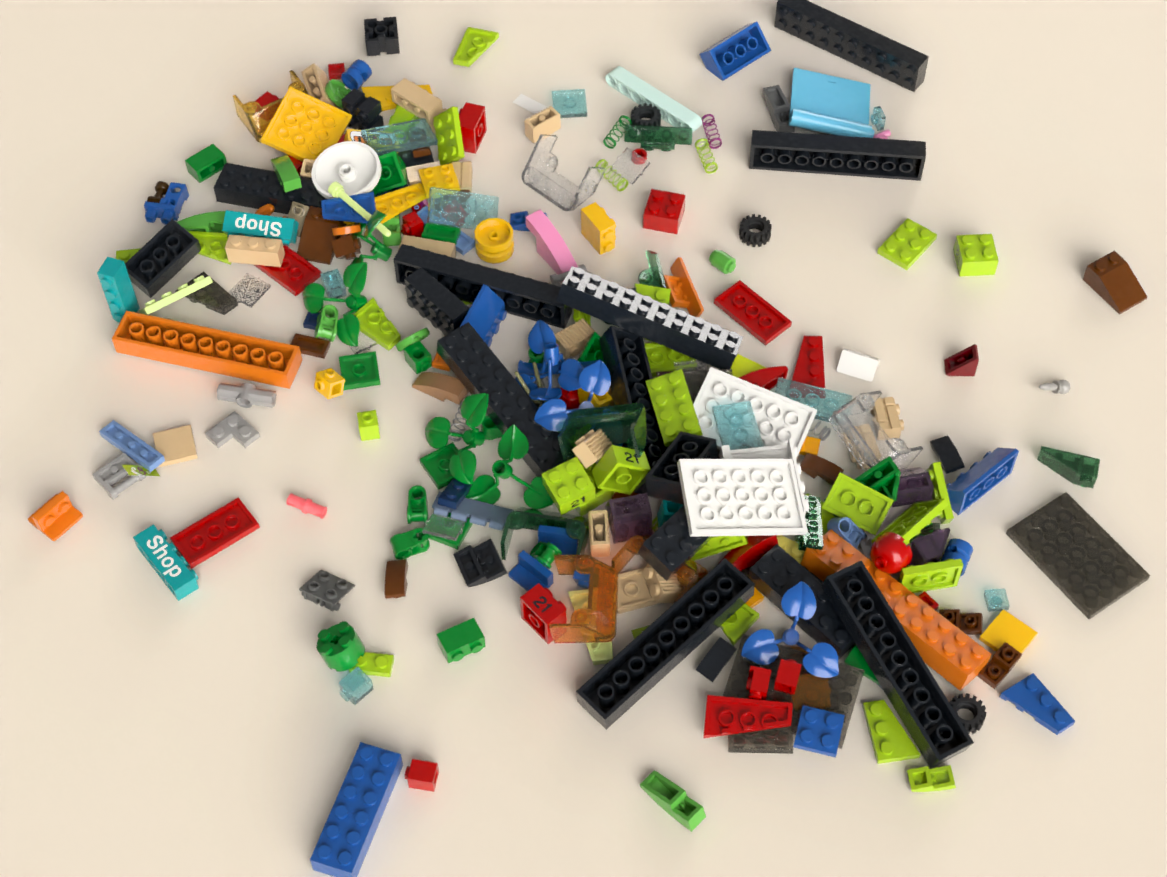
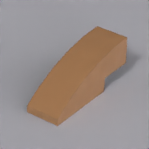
M422 372L412 384V388L444 402L447 399L458 405L469 393L458 378L434 372Z

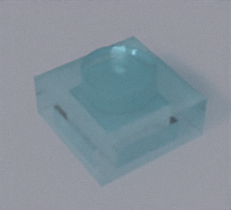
M881 106L874 107L871 123L875 125L877 131L884 130L886 117Z
M1005 588L985 590L984 598L988 612L1002 611L1003 609L1009 610L1010 605Z

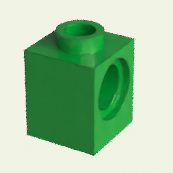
M420 341L404 348L405 361L416 374L432 367L431 354Z

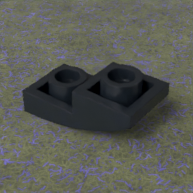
M948 435L930 441L931 448L937 455L941 467L946 474L965 468L955 445Z
M720 637L696 668V671L711 682H714L737 648Z

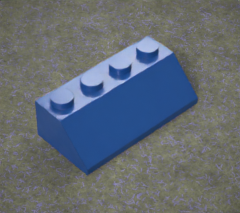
M756 21L745 25L699 55L706 69L724 81L770 52L771 49Z
M483 284L460 327L469 322L488 347H490L492 337L498 333L501 321H504L506 318L505 302L487 285Z
M999 447L993 452L989 451L979 463L975 462L966 473L962 472L952 484L948 483L946 488L952 510L957 515H960L1010 475L1019 451L1016 448Z

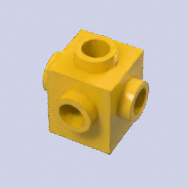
M332 368L316 372L314 389L325 398L331 399L343 395L345 379Z

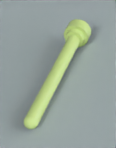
M333 182L329 186V194L333 197L341 198L364 219L369 220L371 214L344 192L343 186L340 183ZM379 223L376 226V229L386 237L391 235V231L383 224Z

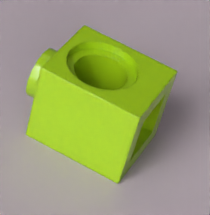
M376 410L358 412L357 417L361 441L379 439L380 432Z

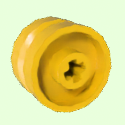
M488 218L476 226L474 231L476 254L481 260L494 264L504 262L512 256L514 252L513 228L510 223L500 218Z

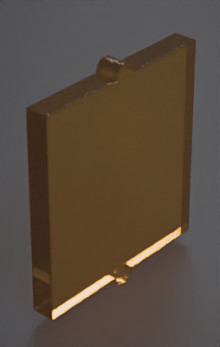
M812 674L800 675L795 695L790 694L793 700V710L802 709L803 705L813 708H831V688H829L828 678H821Z

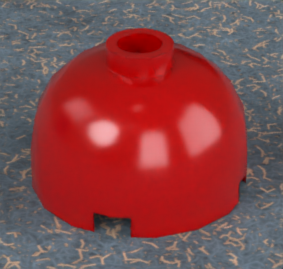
M886 532L880 535L871 545L870 557L877 569L887 574H895L901 572L902 568L911 563L912 550L909 545L906 546L903 543L905 540L903 537L896 533Z

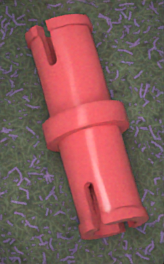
M293 493L288 496L286 502L288 506L300 509L302 513L318 516L321 519L325 517L327 513L326 506L314 503L309 498H301Z

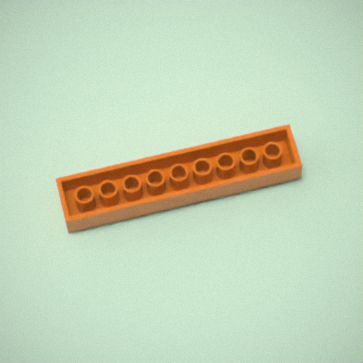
M131 311L125 312L112 337L117 353L290 389L302 363L299 346Z
M832 529L806 548L801 565L823 582L827 576L862 561L923 661L958 690L961 691L987 665L992 655L990 652L891 575L877 569L868 557Z

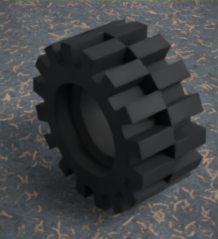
M644 103V106L641 104L638 107L635 106L634 110L632 109L631 127H633L634 131L637 130V133L642 132L644 135L645 132L651 134V131L655 133L661 125L660 110L656 106L652 107V104L647 106V103Z
M752 214V217L748 215L746 219L743 218L739 229L740 240L743 243L747 242V246L753 244L752 247H756V245L761 247L762 244L766 245L770 240L772 229L769 219L766 220L765 216L761 218L759 214L758 217ZM750 229H758L761 232H751Z
M962 693L958 695V698L954 696L949 703L958 717L959 709H968L973 713L974 718L972 720H964L959 717L968 734L971 732L973 735L983 726L986 717L985 705L981 706V700L976 701V696L973 695V698H969L970 694L966 693L965 697H963Z

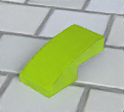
M951 765L932 769L924 766L907 770L912 792H932L956 788Z

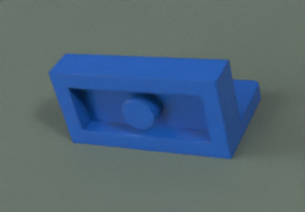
M539 525L538 543L550 542L562 552L556 558L575 560L579 542V530Z
M524 550L518 554V564L508 573L509 577L526 591H529L538 583L543 588H549L554 583L553 573Z

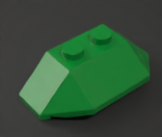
M888 456L854 480L880 492L895 502L901 472L892 458Z

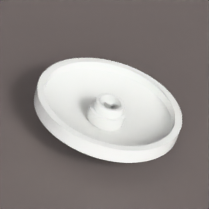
M345 141L328 147L317 157L312 167L311 176L319 194L326 199H334L337 197H333L328 193V188L333 182L340 183L348 196L369 193L379 182L382 167L377 153L370 146L357 141Z

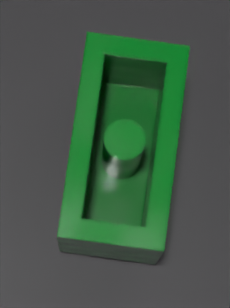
M211 144L186 159L185 163L188 173L201 183L221 171L227 161L225 154L214 144Z
M475 618L436 634L438 645L448 663L457 662L464 656L477 653L486 647L485 637Z

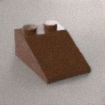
M310 206L305 217L297 254L307 261L330 265L335 255L331 241L340 238V235L333 236L332 228L346 226V224L343 223L344 221L324 219L322 208Z
M1115 250L1087 265L1083 280L1118 314H1122L1147 299L1146 293L1130 266Z

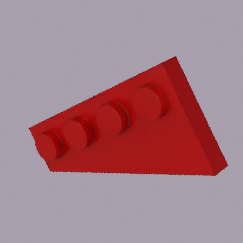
M804 336L787 398L825 400L823 337Z
M707 695L704 738L791 726L793 703Z

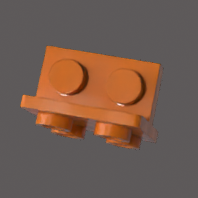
M62 491L59 494H55L28 518V521L52 541H56L83 517V514L72 506L68 495Z

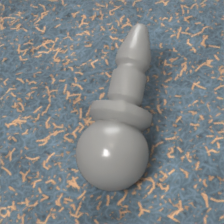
M1054 380L1052 383L1039 385V388L1056 394H1066L1070 390V383L1067 380Z

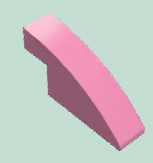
M541 209L526 217V227L536 237L537 252L558 275L570 271L572 266L578 267L561 235Z

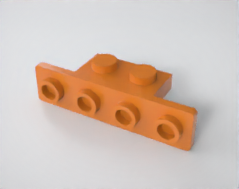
M678 257L670 268L673 276L664 275L661 282L664 288L671 289L669 301L672 307L687 308L690 315L700 317L704 308L682 258Z

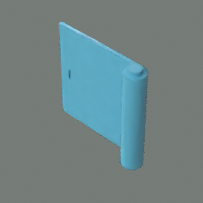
M793 68L789 126L836 136L873 138L874 130L869 125L871 84Z

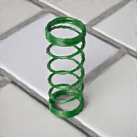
M620 116L619 121L613 126V135L618 137V141L619 137L622 136L616 135L614 130L619 131L621 134L625 133L626 129L632 124L628 116ZM621 118H626L630 122V124L628 125L627 122H625L626 124H624ZM617 126L623 127L625 131L621 132ZM610 135V137L606 136L603 143L606 147L613 149L618 141L614 140ZM605 139L611 140L614 143V145H607Z

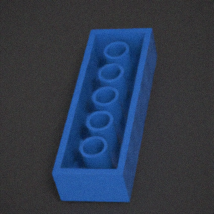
M360 742L310 858L313 870L334 877L358 876L403 767L401 754Z

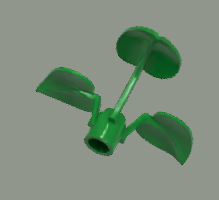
M375 210L367 224L358 223L360 224L361 232L352 233L351 235L357 238L360 237L371 244L370 252L373 253V256L361 254L359 258L355 257L351 264L361 263L363 258L374 260L379 258L385 262L388 261L392 254V249L379 242L371 234L376 226L387 216L386 214Z
M367 262L355 263L346 267L343 274V282L346 287H349L348 292L353 294L349 295L346 299L324 297L325 289L319 283L309 284L303 292V302L310 313H319L324 305L323 300L345 302L346 306L352 309L343 314V318L337 321L336 334L344 344L354 347L358 346L360 324L358 318L352 313L357 312L367 303L366 297L360 295L366 282Z
M487 393L467 396L462 402L461 415L464 419H467L466 425L472 430H467L464 434L449 432L451 424L445 417L431 419L425 428L426 439L429 445L435 449H441L446 446L448 435L461 437L468 445L458 450V454L453 455L449 463L452 476L464 484H473L476 470V456L468 449L481 446L485 441L484 433L475 427H478L485 418L489 396Z
M514 424L506 430L499 442L498 454L503 460H497L492 466L495 479L490 475L479 476L475 479L469 493L465 497L493 505L501 496V492L497 488L500 484L499 477L502 479L511 477L528 488L524 492L523 497L526 505L530 508L543 509L554 503L543 485L542 477L533 478L529 485L512 474V467L507 463L512 462L513 458L517 460L523 458L529 450L527 437Z

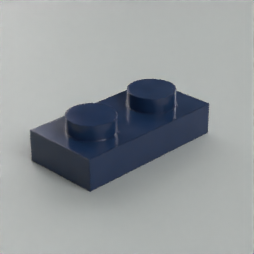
M452 479L438 497V504L456 510L469 493L471 485Z

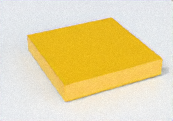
M1003 609L982 633L979 640L994 651H997L1006 642L1022 654L1035 639L1038 632Z

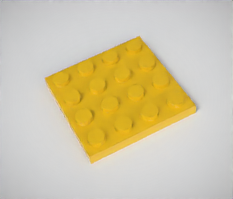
M290 87L263 134L261 143L301 161L304 159L316 160L325 149L338 143L349 125L352 115Z

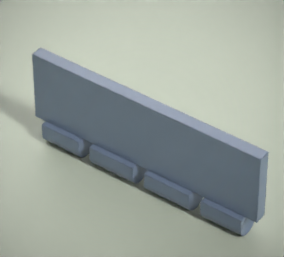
M440 491L432 505L434 514L448 517L449 513H451V518L465 522L469 517L470 523L486 526L487 522H489V528L501 531L504 526L508 527L514 514L512 509L464 498L456 510L438 504V497L442 493Z

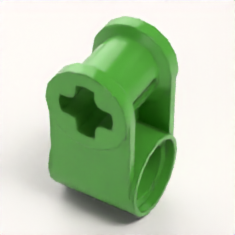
M325 305L319 313L314 333L315 338L322 337L329 339L330 342L334 341L338 320V310L335 306Z

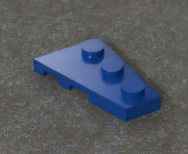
M374 192L349 196L371 215L376 210ZM341 198L321 201L324 219L366 224L368 222Z
M1034 673L1003 691L999 696L1001 699L1008 700L1016 705V708L1021 712L1025 711L1034 717L1036 722L1056 735L1062 733L1075 723V720Z

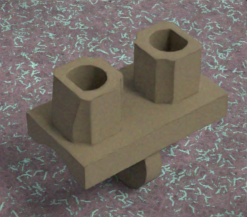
M293 201L287 218L295 219L299 223L297 236L301 237L305 217L310 207Z

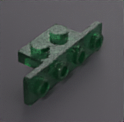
M625 125L624 141L641 143L640 148H644L647 151L661 149L668 152L675 149V144L691 145L693 129L690 127Z
M804 495V499H807L809 504V510L805 514L808 532L805 535H795V541L798 542V550L805 551L806 548L823 550L821 499L813 495Z

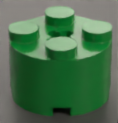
M346 621L340 622L328 629H323L318 633L317 651L331 670L336 669L338 672L349 670L358 663L357 659L360 656L363 657L365 653L363 642L354 628Z

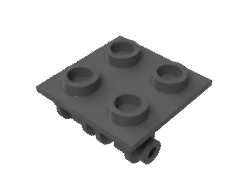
M320 570L299 590L302 591L304 599L310 600L322 607L325 605V608L330 611H338L341 606L338 602L355 587V584L334 576L327 571Z

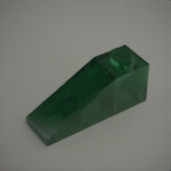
M1041 446L1037 458L1039 462L1072 484L1085 488L1094 487L1098 477L1100 459Z

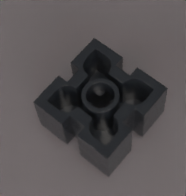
M385 17L383 21H377V18L364 19L367 56L380 55V52H387V55L400 53L396 17Z
M354 88L341 100L343 111L352 115L348 127L355 130L358 128V130L378 132L384 126L383 116L379 115L382 112L381 102L371 96L367 98L365 93Z

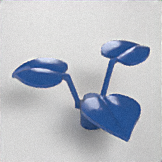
M538 320L529 333L528 344L534 353L541 354L544 352L543 346L548 343H556V338L549 325L542 320ZM564 359L563 363L559 360L557 365L552 366V375L560 374L558 383L561 388L567 391L581 388L579 375L584 368L579 361ZM526 373L520 374L530 392L538 388L533 383L536 381V377L531 379ZM548 373L540 375V379L547 377ZM516 377L515 380H516V381L519 383V385L522 387V385L520 384L518 378Z
M548 343L543 346V364H536L539 375L548 372V388L532 390L529 394L532 400L548 401L558 399L562 395L560 388H552V366L557 365L559 360L562 363L565 361L563 353L559 354V345L556 343ZM520 360L518 363V373H526L530 378L535 377L533 363ZM599 360L580 363L583 366V368H586L587 366L594 364Z
M599 360L587 366L580 373V387L584 391L590 392L588 400L582 402L578 409L566 410V403L563 400L551 399L545 402L536 412L535 422L550 431L563 430L569 422L568 413L580 412L582 416H591L597 422L591 430L593 429L596 432L602 429V432H605V435H607V438H609L613 445L620 447L623 445L624 430L621 421L612 415H606L600 421L593 414L594 405L591 403L593 393L599 396L605 395L611 385L610 373L603 361Z
M799 582L787 590L781 600V607L784 613L790 617L795 616L791 628L785 630L781 638L775 640L772 631L767 629L757 630L744 643L741 655L757 664L767 665L773 663L779 655V648L776 644L781 642L789 646L796 644L808 652L804 656L802 663L810 674L821 678L835 677L839 674L838 655L833 646L821 642L815 644L811 650L799 642V633L795 630L799 617L805 620L810 619L816 611V599L813 591L805 582Z

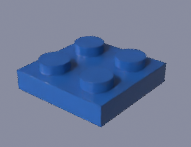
M803 705L793 747L836 758L845 715Z

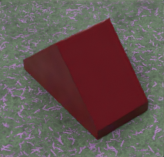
M974 344L945 359L946 375L975 376L979 362L977 345Z

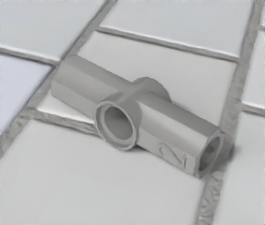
M221 383L217 389L218 400L236 402L244 408H250L252 405L272 408L276 403V391L257 389L256 386L250 383H243L241 386Z

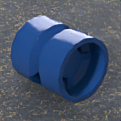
M357 59L341 75V80L347 88L358 90L372 75V70L366 62Z
M951 539L948 541L940 562L947 559H961L963 569L960 576H962L973 553V547L962 539Z

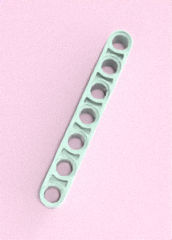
M617 66L605 76L609 86L637 104L644 106V103H647V106L649 104H652V107L656 106L660 110L661 119L686 135L692 134L702 125V119L699 115L623 67Z

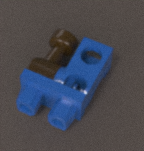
M158 181L155 186L156 194L149 196L144 203L145 219L147 222L154 223L156 218H160L161 222L167 225L172 219L178 221L182 205L185 200L187 201L189 193L186 184L171 182L168 185L166 182ZM175 188L181 189L180 192H176Z

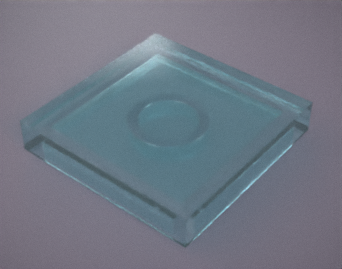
M585 89L552 91L553 108L561 115L560 118L587 117Z

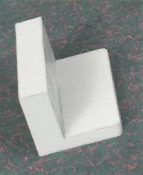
M843 349L837 366V372L872 382L880 359L849 349Z

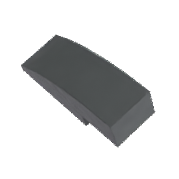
M780 86L763 88L768 111L776 131L794 132L795 127L789 126L790 105Z

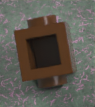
M343 234L339 236V239L331 241L335 256L338 259L346 258V260H351L361 253V242L354 235Z

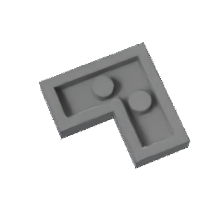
M235 411L205 433L206 438L217 448H220L233 437L246 448L260 437L259 432Z

